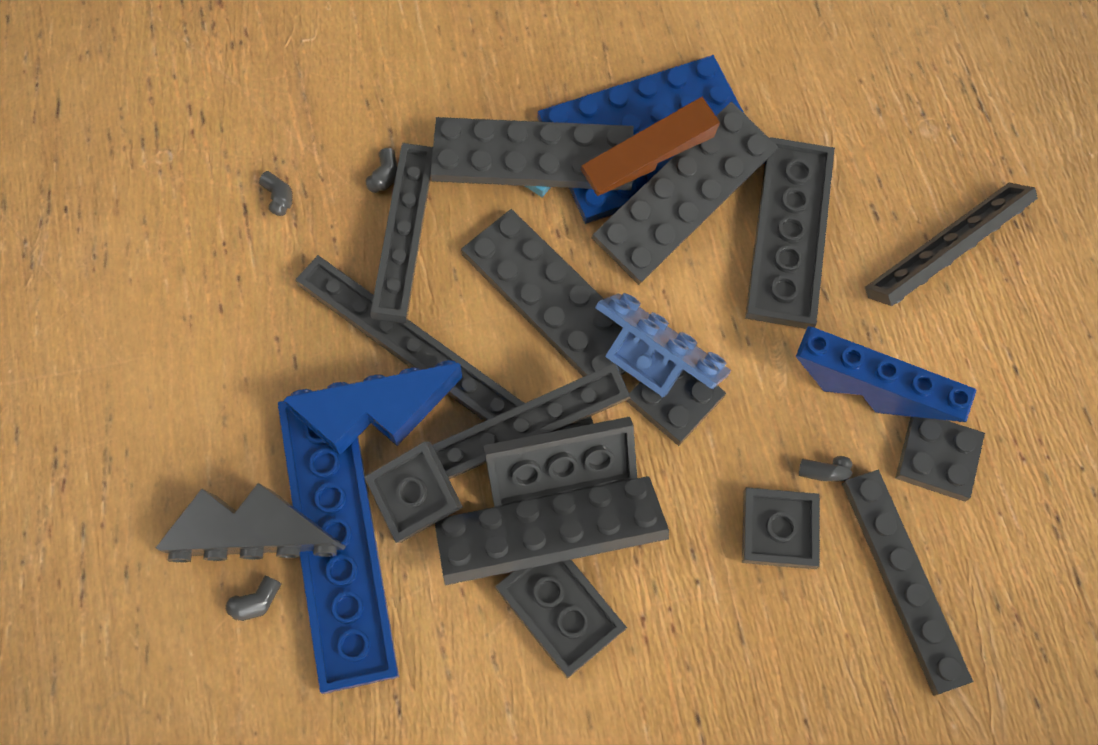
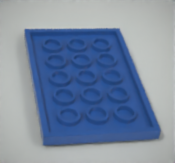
M714 55L539 110L538 120L539 122L634 126V136L702 96L716 116L731 101L742 112L743 110ZM674 156L657 163L654 171L632 180L631 191L610 190L597 196L593 189L569 188L584 223L587 224L614 215Z

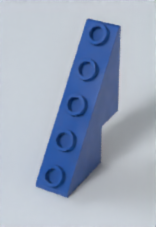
M807 326L796 354V358L824 392L862 395L875 413L967 422L977 391L973 387Z
M448 360L436 364L433 368L423 370L415 367L407 368L398 375L388 377L372 375L366 377L363 382L353 384L336 382L330 384L327 389L317 391L301 389L291 393V396H287L284 401L291 413L339 455L370 424L398 446L462 379L461 365L455 361Z

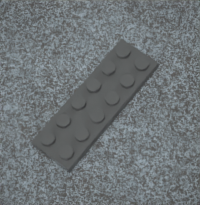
M732 101L716 116L720 121V125L714 138L675 155L592 235V239L638 285L779 148Z
M436 117L431 180L432 182L592 189L580 170L581 165L632 137L634 126ZM632 181L613 190L631 191Z
M770 137L779 148L765 161L745 318L807 329V326L815 328L817 324L835 148Z
M512 209L461 248L462 256L583 377L613 364L605 356L623 327L595 308L598 301L604 298ZM617 365L622 376L626 371Z
M649 476L448 516L435 523L445 585L669 539V528Z

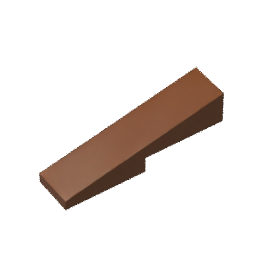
M702 96L581 165L580 170L596 195H602L654 171L657 163L714 138L720 121Z

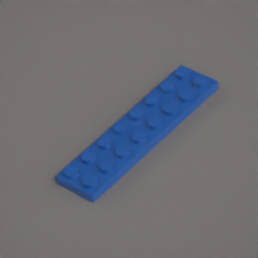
M285 401L278 402L292 505L346 546L344 550H337L336 556L330 557L315 556L313 551L300 552L320 693L327 694L399 678L367 483L364 478L365 472L359 437L339 455L291 413Z

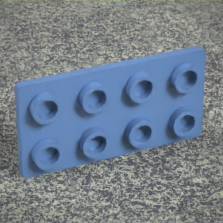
M618 293L598 301L595 306L597 310L623 327L605 357L662 397L668 394L683 370L711 389L720 384L731 372L725 366L726 361L713 352H708L707 354L696 346L697 341L683 332L678 334L669 328V322L665 318L653 312L649 314L640 308L641 303L629 294Z

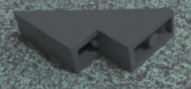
M258 483L237 511L218 496L201 489L156 548L168 554L167 561L186 563L191 562L192 556H203V559L208 561L227 560V555L240 554L241 559L249 560L263 559V553H276V556L280 558H298L301 551H313L315 556L330 557L336 556L337 550H344L346 546L275 492Z

